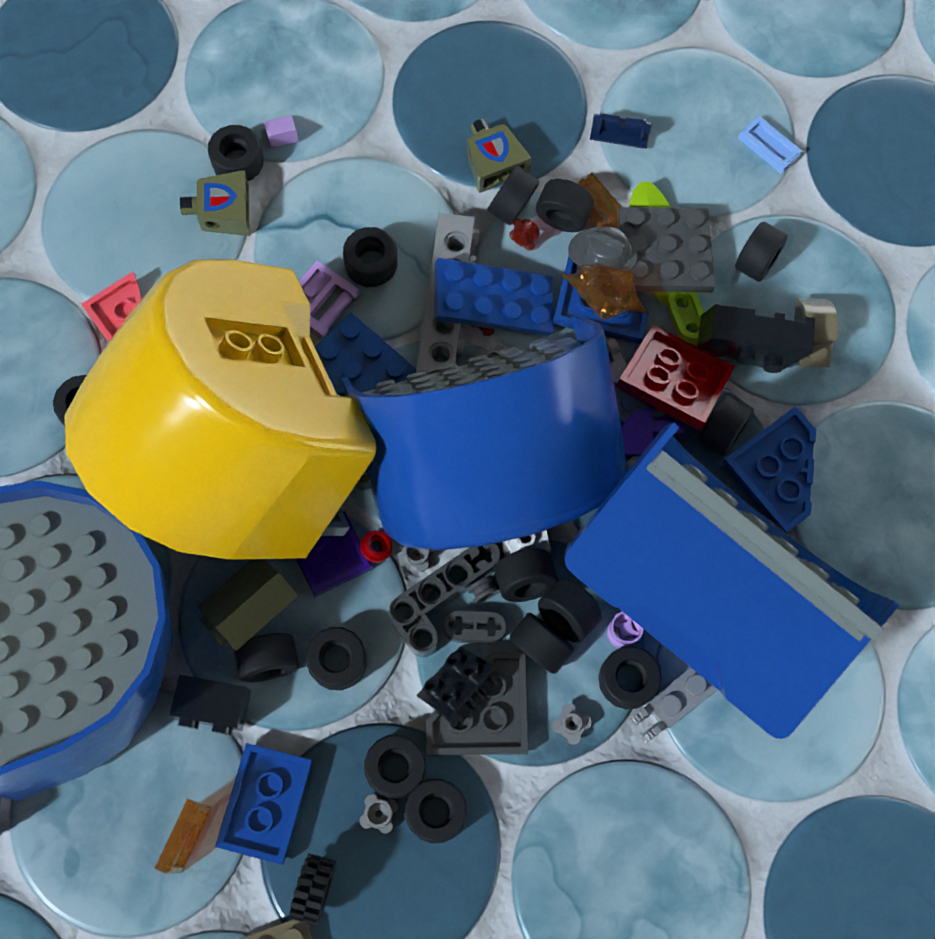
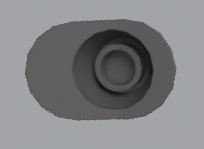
M611 226L585 229L577 233L571 239L568 246V255L573 263L607 277H620L629 273L634 268L638 259L637 249L633 242L626 238L625 234L618 228Z

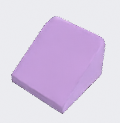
M292 115L264 121L270 148L299 142Z

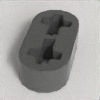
M453 611L448 614L444 622L445 635L448 639L457 643L494 644L502 640L506 631V621L500 614L495 612ZM456 619H462L463 625H473V629H463L461 635H456L455 630L449 628V625L455 624ZM488 620H494L495 626H499L501 630H496L494 636H488L487 630L477 629V626H486Z

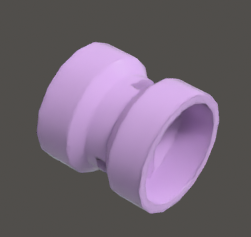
M621 611L615 615L608 625L607 637L616 648L633 646L643 635L644 629Z

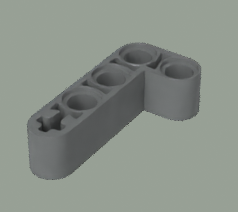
M495 543L486 546L469 547L391 602L389 606L390 620L414 655L428 657L437 649L438 634L428 618L468 591L467 589L471 585L495 571V565L500 559V550ZM482 553L484 556L490 554V563H487L486 560L477 563L479 561V554ZM476 564L474 573L472 566ZM454 570H462L466 573L467 579L461 583H456L450 579L449 575ZM428 588H435L441 595L436 601L429 602L423 598V592ZM402 606L410 607L414 612L413 616L408 620L398 619L395 613ZM417 634H429L433 639L432 643L425 648L418 647L414 643V638Z

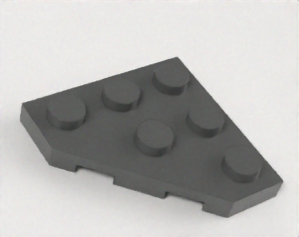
M491 652L485 659L486 662L495 667L494 670L500 675L496 679L498 683L487 695H484L477 689L483 695V701L475 695L470 697L478 706L475 709L467 702L465 703L472 712L464 720L463 724L458 723L456 727L452 726L445 719V716L436 710L426 719V756L528 755L526 655L524 652Z

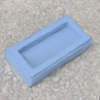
M760 115L742 130L738 139L780 174L797 160L802 153L801 149Z

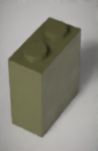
M251 559L197 607L205 615L200 621L222 646L228 642L237 651L298 597V594L266 560Z

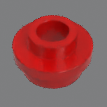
M371 531L362 538L360 551L368 561L380 563L390 556L392 542L386 533ZM371 544L378 545L380 552L374 551L371 548Z

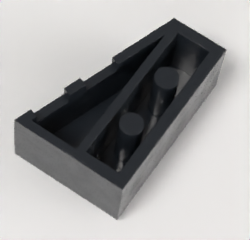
M715 304L704 312L700 318L697 349L707 351L714 357H727L736 360L737 363L742 365H755L763 368L766 372L779 373L813 352L815 318L805 316L804 322L786 320L785 313L775 312L774 318L755 315L756 309Z

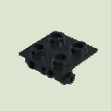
M460 646L448 656L445 664L433 677L426 681L423 689L416 696L445 716V719L452 726L456 727L458 723L463 724L464 720L472 712L465 704L466 702L475 709L478 706L470 697L475 695L483 701L484 697L477 689L484 695H487L498 683L496 679L500 675L494 670L495 667Z

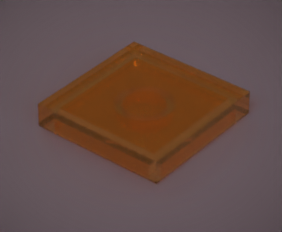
M187 798L154 869L165 874L183 872L209 817L212 806Z

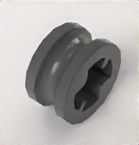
M492 575L477 581L467 589L469 594H474L475 598L473 601L475 604H480L500 592L499 586L493 585L495 579Z

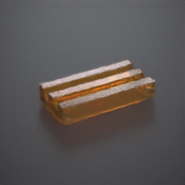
M593 172L587 176V179L579 180L578 184L592 195L595 207L605 215L610 223L607 224L594 207L589 218L598 228L609 226L615 228L618 226V210L622 206Z

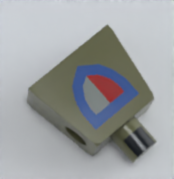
M479 119L470 126L473 135L467 139V157L479 193L504 184L515 166H519L529 173L531 157L506 125L501 124L490 129L485 119Z
M245 170L197 180V196L180 197L181 214L197 215L201 229L206 232L250 236L249 183Z

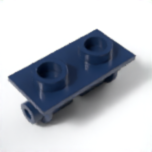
M603 111L600 114L594 113L590 140L647 149L648 137L652 126L651 122H646L647 119L640 120L627 117L624 119L620 118L621 116L603 114Z

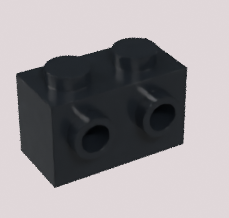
M179 675L169 716L179 720L178 726L198 729L199 724L212 726L211 732L231 736L233 730H243L251 690L245 686Z

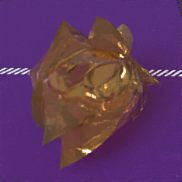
M582 265L577 267L578 274H561L602 320L614 318L621 313H625L627 310L648 313L638 298L633 274L630 270L623 271L594 265Z

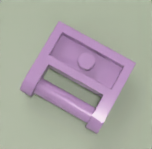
M318 261L312 265L299 281L310 304V331L319 339H323L329 333V327L351 301H356L361 294L353 284ZM335 289L342 292L319 321L313 318Z

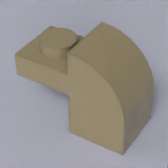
M797 298L794 321L804 322L805 316L815 318L813 352L797 361L796 364L799 367H830L833 341H837L838 319L835 306L828 299Z

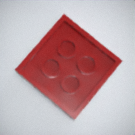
M652 325L619 378L616 387L701 431L735 366L718 357L711 356L708 352L697 349V346Z

